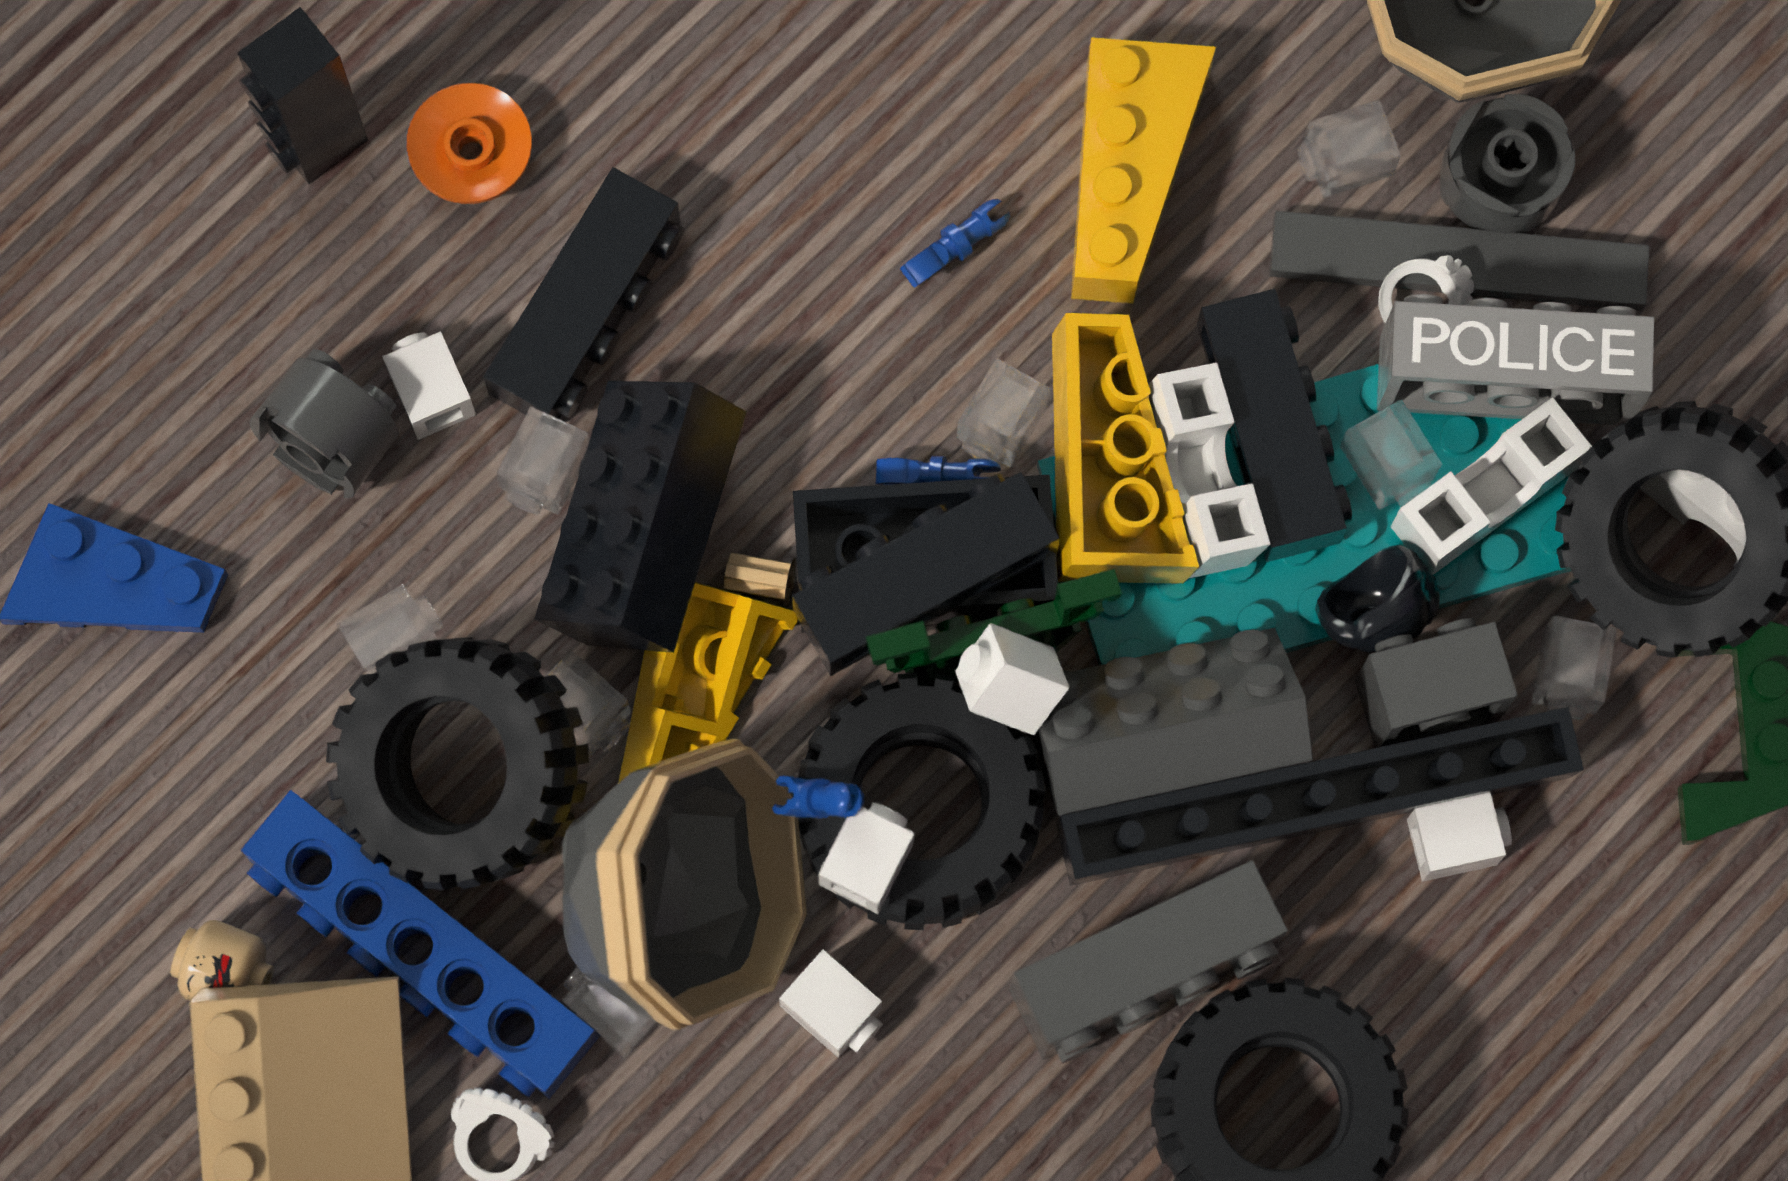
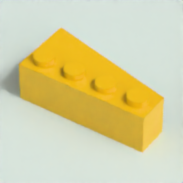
M1091 37L1086 74L1071 299L1134 303L1211 71L1216 47Z
M1065 313L1052 333L1056 533L1060 538L1057 550L1058 581L1067 582L1115 569L1119 583L1183 584L1199 568L1194 546L1189 544L1182 519L1184 510L1178 489H1174L1164 455L1167 449L1161 427L1157 428L1149 401L1151 392L1130 317L1124 314Z

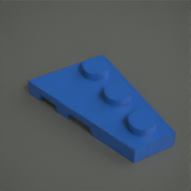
M48 503L1 610L0 622L6 625L46 623L58 624L60 627L84 628V625L125 627L127 630L204 633L228 573L221 567Z

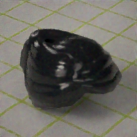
M1393 545L1382 549L1325 588L1317 600L1315 611L1321 626L1333 640L1348 648H1355L1363 652L1376 651L1375 645L1383 640L1411 634L1413 639L1419 636L1423 629L1431 624L1432 619L1437 616L1441 588L1437 584L1436 577L1429 572V569L1416 552L1401 545Z

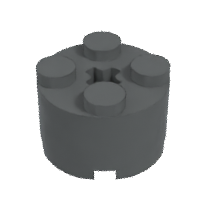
M1505 94L1504 98L1492 99L1486 102L1483 100L1474 104L1457 122L1441 161L1440 195L1444 203L1450 207L1462 222L1473 229L1526 234L1528 231L1541 225L1556 209L1575 168V150L1572 147L1567 133L1568 127L1563 118L1545 102L1524 94ZM1504 160L1512 162L1515 167L1509 171L1500 165H1502Z
M313 349L307 358L295 360L251 417L249 424L252 432L260 442L268 432L280 445L273 453V456L297 476L329 494H332L338 485L343 486L344 498H352L399 436L398 428L390 416L395 410L396 404L385 392L374 385L365 384L361 388L343 375V368L334 358L321 350Z

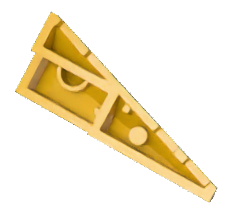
M695 582L674 653L644 650L619 782L630 773L642 767L725 741L739 719L734 712L753 680H763L772 665L766 659L784 630H793L797 624L798 618L795 612L791 609Z

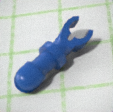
M999 199L988 200L972 211L971 217L960 225L956 226L950 223L940 231L941 238L900 267L914 288L955 258L963 261L973 254V245L984 237H991L1001 230L1010 220V211L995 222L990 220L987 212L1002 201Z
M932 456L930 462H922L903 458L877 459L876 484L891 485L985 479L989 477H979L981 473L999 472L1001 467L991 459H968L967 462H948L946 456Z
M783 775L778 777L776 784L777 786L788 787V792L793 793V798L787 799L785 806L775 804L772 810L778 815L797 818H827L830 815L853 817L861 811L864 804V796L861 788L855 784L831 782L820 778L809 780Z

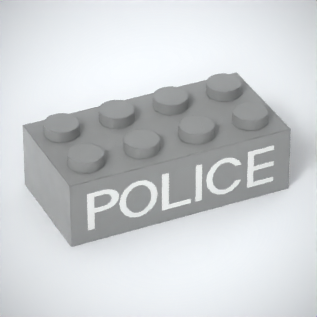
M1416 294L1404 298V302H1394L1380 335L1377 410L1523 419L1553 397L1572 422L1619 425L1638 414L1653 392L1654 317L1636 316V310L1624 306H1608L1598 309L1597 313L1572 312L1570 305L1559 302L1538 303L1533 306V309L1507 308L1505 301L1494 298L1474 299L1468 305L1443 304V299L1435 295Z

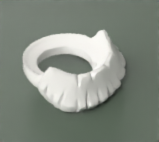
M1449 255L1440 256L1436 261L1419 258L1397 265L1385 277L1379 291L1378 303L1383 321L1386 323L1393 307L1392 292L1396 283L1402 277L1412 273H1423L1436 280L1442 292L1447 295L1449 299L1448 304L1468 305L1473 300L1470 294L1474 291V282L1470 279L1473 275L1467 265L1461 266L1462 261L1460 259L1454 260Z
M482 1088L467 1089L455 1099L456 1102L453 1103L451 1108V1118L456 1125L453 1139L454 1152L460 1166L473 1179L477 1181H517L529 1172L536 1160L543 1161L551 1156V1148L554 1147V1141L551 1140L554 1137L553 1130L550 1124L545 1123V1118L538 1112H533L529 1105H522L520 1100H513L505 1093L498 1094L497 1091L492 1089H485L483 1091ZM492 1114L508 1117L518 1127L517 1135L520 1141L518 1159L511 1168L502 1172H489L480 1168L473 1161L469 1152V1139L472 1131L478 1124L489 1119Z

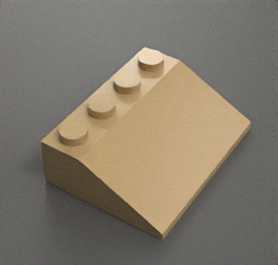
M399 977L202 988L190 1001L202 1181H412Z

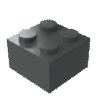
M1466 618L1439 627L1437 629L1438 637L1414 643L1412 635L1406 634L1383 640L1375 645L1376 653L1369 654L1355 680L1375 748L1498 722L1516 699L1517 692L1495 622L1476 626L1474 618Z

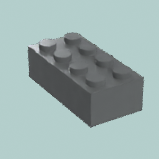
M1275 628L1261 631L1245 630L1235 634L1233 637L1201 644L1185 643L1164 652L1136 658L1119 657L1109 661L1107 664L1076 671L1063 670L1069 689L1033 735L1034 746L1037 750V755L1058 816L1313 761L1306 698Z
M1253 860L1014 972L1009 991L1042 1059L1045 1060L1058 1054L1061 1062L1065 1063L1096 1048V1041L1101 1039L1099 1034L1116 1026L1120 1035H1124L1156 1019L1154 1014L1160 1011L1159 1005L1175 998L1178 1006L1184 1007L1209 995L1214 991L1213 986L1220 982L1218 977L1234 971L1237 979L1240 980L1266 968L1273 963L1271 958L1279 954L1277 947L1288 930Z

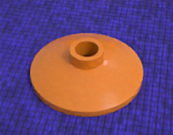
M462 83L446 87L434 93L423 102L410 122L406 146L413 172L430 192L450 202L477 204L503 195L520 180L531 157L532 136L524 112L510 96L492 86L478 83ZM474 142L483 147L482 153L475 159H466L460 155L462 147L467 143Z

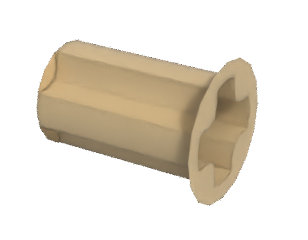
M732 552L726 565L724 589L784 600L785 607H787L794 587L796 558H793L792 563Z

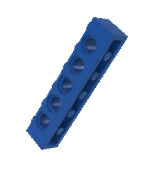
M290 790L241 849L246 858L253 863V866L246 874L276 898L283 889L287 890L303 903L297 914L326 938L333 929H336L351 941L353 945L347 954L372 975L378 977L385 968L393 976L399 977V980L404 983L400 988L401 998L425 1017H428L436 1009L454 1023V1026L447 1034L477 1058L487 1049L505 1064L498 1074L524 1096L529 1098L537 1089L550 1099L597 1041L598 1036L595 1030L415 887L389 874V867L383 862L373 864L360 852L361 845L347 836L344 831ZM315 855L329 857L332 861V869L325 881L317 885H307L300 881L299 872L305 860ZM371 894L381 898L382 911L374 922L367 925H357L350 921L349 910L352 903L358 897ZM414 934H423L430 937L433 942V949L425 962L418 965H407L400 961L399 949L406 938ZM463 974H474L483 979L484 988L480 998L473 1004L466 1006L451 1002L449 990L452 982ZM513 1014L528 1015L534 1020L535 1024L532 1037L520 1046H509L500 1040V1027L503 1021Z

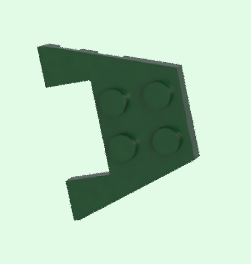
M1115 569L1057 584L1055 600L1036 606L1033 598L1020 599L1002 605L997 609L998 616L973 623L972 616L970 615L950 618L935 625L936 633L928 636L924 622L921 621L866 636V642L874 665L879 666L886 663L887 670L893 673L905 671V673L917 672V680L935 681L936 673L955 677V682L959 680L955 670L958 668L964 651L970 645L977 642L990 623L1051 646L1057 653L1082 631L1080 622L1095 619L1104 611L1101 601H1116L1122 596Z
M1770 622L1766 627L1762 626L1747 641L1734 648L1729 644L1722 646L1713 654H1730L1733 658L1744 781L1684 783L1677 788L1682 845L1695 844L1712 835L1733 827H1739L1788 806V626ZM1692 650L1682 651L1678 656H1694Z

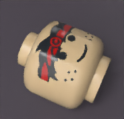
M210 920L205 922L198 930L189 928L185 932L175 952L170 973L171 976L178 978V988L181 996L191 1001L202 988L268 985L273 977L274 966L265 963L266 946L261 937L224 922Z

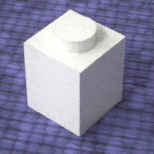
M441 331L431 336H428L425 332L409 335L393 345V352L382 356L418 440L476 415L471 398Z
M991 623L977 642L970 645L964 651L958 668L955 670L970 712L1032 735L1037 732L1069 689L1053 647Z
M1490 792L1415 808L1407 819L1422 882L1497 866L1506 856L1504 847L1512 843L1506 812L1502 807L1494 809Z
M872 803L869 810L862 807L858 815L847 817L818 874L819 885L878 914L914 844V833L905 829L908 820L894 810L877 803Z
M824 950L816 956L779 998L780 1007L838 1058L848 1047L856 1053L860 1052L883 1025L876 1018V1015L882 1010V1001Z

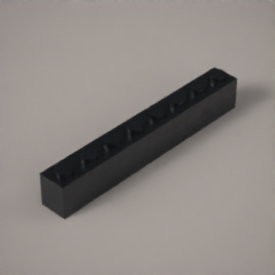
M1569 707L1066 814L1060 816L1056 826L1069 884L1072 886L1413 812L1415 808L1489 792L1491 795L1564 780L1580 773L1584 768Z

